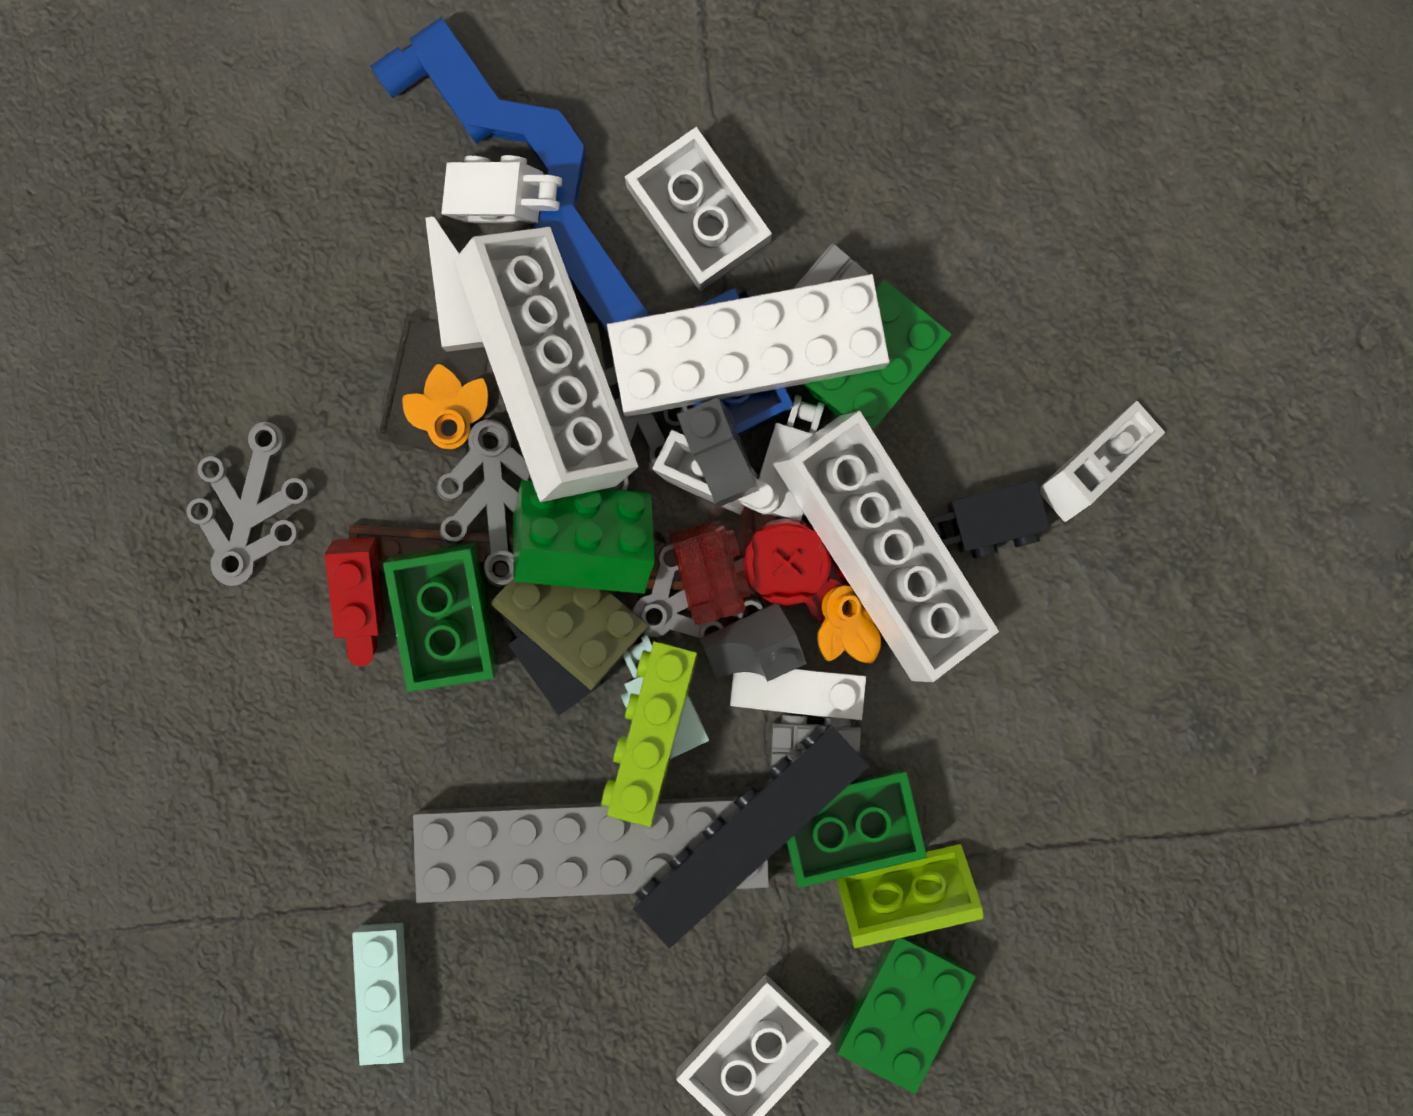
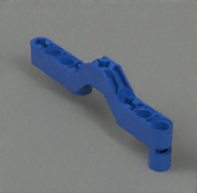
M441 17L409 39L412 45L407 49L401 51L399 47H396L370 65L392 99L428 75L476 144L488 136L527 143L548 175L562 178V186L557 187L556 201L560 202L559 210L539 211L538 223L531 224L534 229L551 228L569 279L609 335L607 324L650 316L576 210L586 152L583 143L560 110L498 99Z

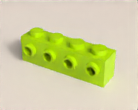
M653 642L651 652L642 651L636 676L643 677L639 695L635 693L630 695L625 719L632 720L628 737L619 736L613 762L620 764L616 781L607 780L601 802L602 806L609 807L606 816L652 829L697 661L696 652L658 642Z

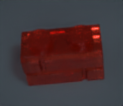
M715 520L697 525L694 528L690 527L669 534L690 615L695 625L743 613L746 610L743 598L750 596V590L744 571L736 572L732 557L740 555L734 531H725V527L720 520Z

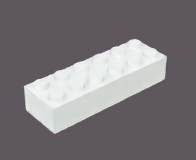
M544 227L473 237L456 257L454 264L539 501L544 502L617 486L638 468V464L551 228Z
M873 274L607 324L625 417L704 403L717 397L719 399H726L885 369L889 364Z
M860 411L837 417L772 463L911 681L934 682L999 632Z

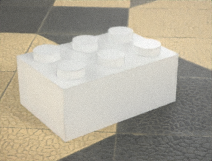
M697 127L625 176L627 189L700 292L771 242L772 233Z
M765 974L677 1068L676 1080L714 1116H765L832 1044L829 1033Z

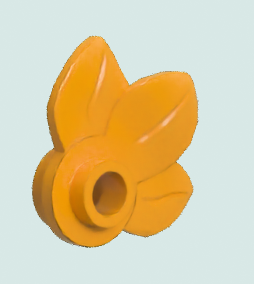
M437 364L426 379L424 394L416 393L403 396V410L412 426L428 431V435L435 445L442 449L452 450L466 443L471 431V424L479 420L486 412L489 395L484 379H476L462 386L461 382L449 369ZM447 421H454L457 424V431L452 436H445L442 432V426Z
M839 585L826 593L822 600V613L825 620L818 631L817 637L820 651L827 661L836 659L845 650L855 660L871 664L877 658L881 648L879 629L851 586ZM845 601H848L847 611L843 614L842 606Z

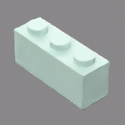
M404 923L360 925L352 932L359 1065L404 1063L411 1052Z

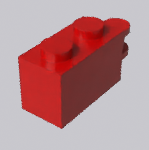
M376 537L332 540L324 555L334 638H345L347 656L352 664L360 667L366 666L372 661L377 650V636L385 621Z

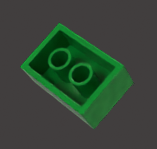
M885 279L876 288V295L889 358V364L886 368L799 385L815 400L824 403V407L836 417L860 411L872 431L952 335Z
M521 480L513 514V582L645 593L655 561L651 493L601 489L540 502L533 481Z
M477 542L390 556L383 563L407 692L494 679L499 670V663Z
M903 768L854 780L786 842L798 888L927 858L907 771Z
M909 936L887 941L834 1043L837 1054L916 1095L976 975L969 967Z

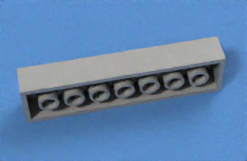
M739 796L659 799L652 829L606 816L609 807L602 806L601 802L419 810L413 814L416 903L633 894L651 876L654 875L660 880L672 869L667 862L684 846L688 845L693 850L705 838L700 832L719 815L726 820L736 811L738 807L733 802ZM768 860L736 889L769 888Z

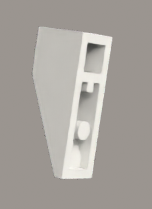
M427 217L425 220L441 346L446 352L483 348L484 345L454 264V260L459 253L435 217Z
M1135 401L1039 487L1041 496L1064 522L1068 521L1104 493L1165 434V431L1138 401Z
M794 669L767 682L764 676L756 673H733L730 706L862 720L866 676Z

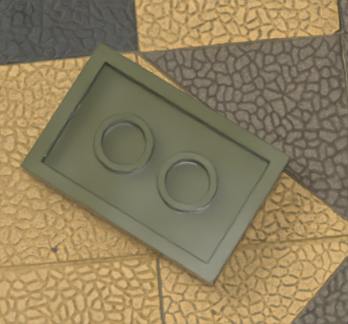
M512 579L494 598L491 604L590 690L599 683L648 627L644 621L607 590L513 582Z

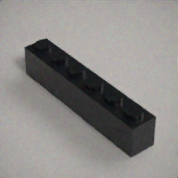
M831 724L825 729L820 725L813 728L799 742L804 748L793 759H790L787 755L779 759L766 772L771 777L770 780L759 790L754 785L746 789L733 802L738 807L736 811L726 820L721 815L717 816L700 832L705 838L693 850L688 845L684 846L667 862L672 868L660 880L654 875L651 876L635 891L634 894L639 899L634 903L633 910L669 949L869 767Z

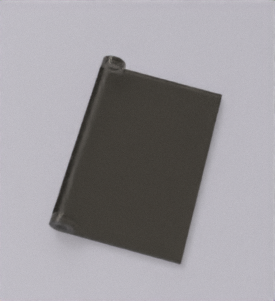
M406 314L378 440L463 459L468 440L461 447L452 450L438 447L431 441L428 431L412 426L407 420L403 410L402 398L407 394H424L426 379L437 364L449 369L461 382L462 386L473 380L483 379L488 357L485 347L446 352L441 346L439 322ZM447 421L442 426V432L445 436H452L457 431V424L454 421Z

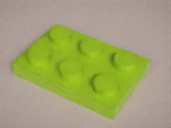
M958 844L926 852L927 858L836 879L854 949L984 919L982 905L962 845Z

